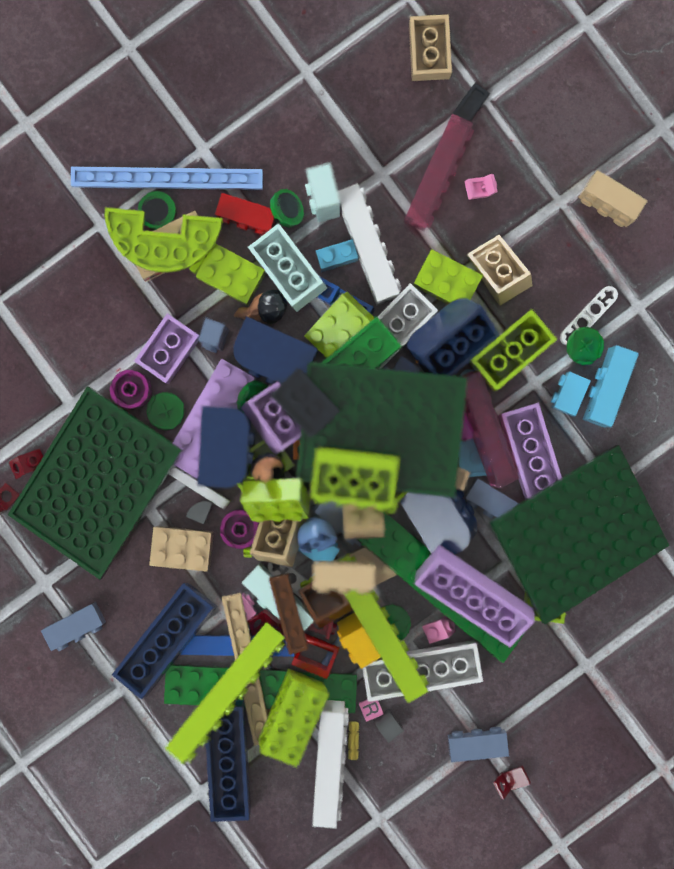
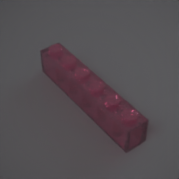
M451 115L406 214L404 223L422 231H425L426 227H431L435 218L432 216L434 209L438 211L443 201L439 198L442 192H447L450 182L447 180L450 174L454 176L458 165L455 164L457 158L462 159L466 147L463 145L466 140L470 141L474 130L471 129L472 122L457 115Z
M470 371L460 376L467 378L464 411L474 430L472 433L473 440L491 487L503 488L519 479L518 469L511 457V449L504 438L505 433L500 427L498 414L493 408L492 397L485 386V378L480 371Z

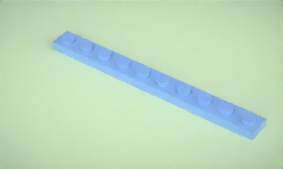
M71 167V187L263 190V169Z

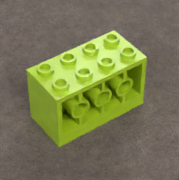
M320 447L316 451L311 498L316 499L317 503L336 501V505L348 506L349 503L356 504L357 508L368 509V506H377L376 510L388 511L389 508L394 506L400 457ZM334 474L340 479L337 483L331 478ZM357 477L360 481L357 485L351 482V479ZM374 479L378 480V483H380V485L377 488H375L371 484V482H373Z
M288 668L258 737L260 753L298 767L329 695L324 682Z

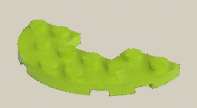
M105 208L107 230L118 251L138 267L160 273L180 271L202 260L216 243L223 221L222 218L183 215L181 234L144 231V211Z

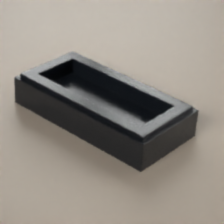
M475 82L452 115L468 126L490 93Z

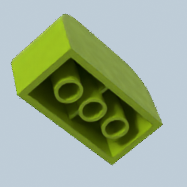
M531 309L469 361V364L494 392L557 339Z

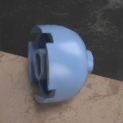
M317 517L307 519L299 528L297 534L299 549L305 553H312L311 549L316 548L318 552L326 550L336 543L335 539L337 540L334 527L327 520L318 519Z

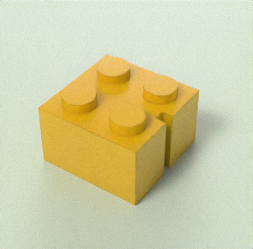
M355 612L337 622L339 640L343 648H347L350 653L349 657L354 664L358 663L362 669L381 658Z

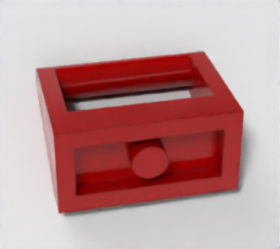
M305 634L307 643L333 653L329 665L326 666L302 656V652L295 654L291 665L328 679L340 647Z

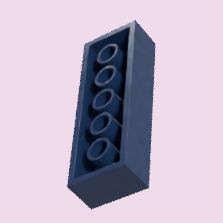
M189 582L183 583L112 673V676L139 699L146 698L218 606Z
M244 699L236 700L234 710L229 715L225 714L221 719L223 721L222 725L216 731L212 730L208 735L210 739L206 743L210 822L244 821L250 819L251 800Z

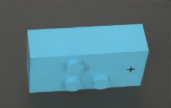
M617 345L608 348L602 367L598 368L595 374L596 384L589 391L588 397L591 398L583 420L601 427L613 426L639 353Z

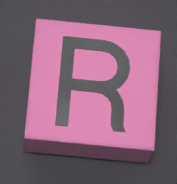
M368 699L359 702L366 722L384 715L378 700L368 702Z

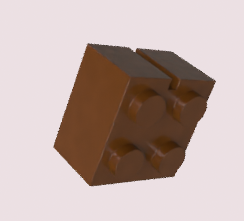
M312 582L298 590L315 624L320 629L353 610L344 593H338V589H330L328 593L317 592V589H313Z

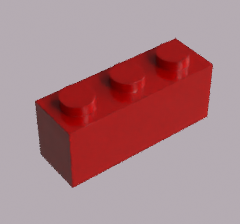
M221 193L215 216L216 218H222L223 224L229 225L231 222L237 224L236 227L247 231L250 228L261 236L274 227L276 219L269 207Z

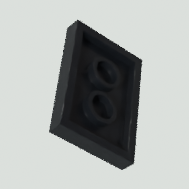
M297 368L270 395L311 439L341 411L300 368Z

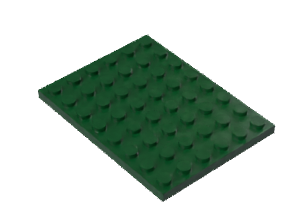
M308 362L307 376L341 411L312 439L301 429L296 479L313 482L316 451L320 447L398 456L400 460L396 491L455 498L467 378ZM335 474L331 477L335 483L340 480ZM357 477L351 479L354 485L360 483ZM374 479V481L371 482V484L375 488H377L380 485V483H378V480Z
M87 386L11 508L8 516L101 580L183 450L99 392Z
M619 445L611 447L489 522L544 625L670 546Z

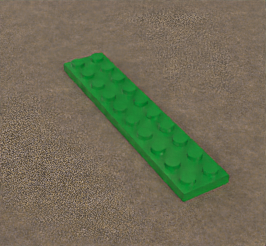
M383 511L384 537L359 538L357 541L497 660L504 663L526 632L509 647L415 585L416 571L429 558L431 552Z
M172 664L165 674L164 704L199 706L230 667ZM261 669L259 672L261 674L259 678L266 709H271L287 670ZM297 671L324 682L329 693L327 700L345 701V708H348V713L355 714L357 674L331 673L328 679H325L308 671Z

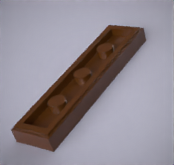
M288 573L269 578L289 655L309 650Z

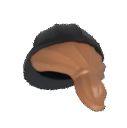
M269 290L257 295L248 308L240 307L234 316L243 320L248 317L254 318L259 323L273 324L281 320L286 312L287 300L280 290Z
M269 452L259 454L252 462L250 469L251 475L256 481L282 480L285 475V467L281 458Z

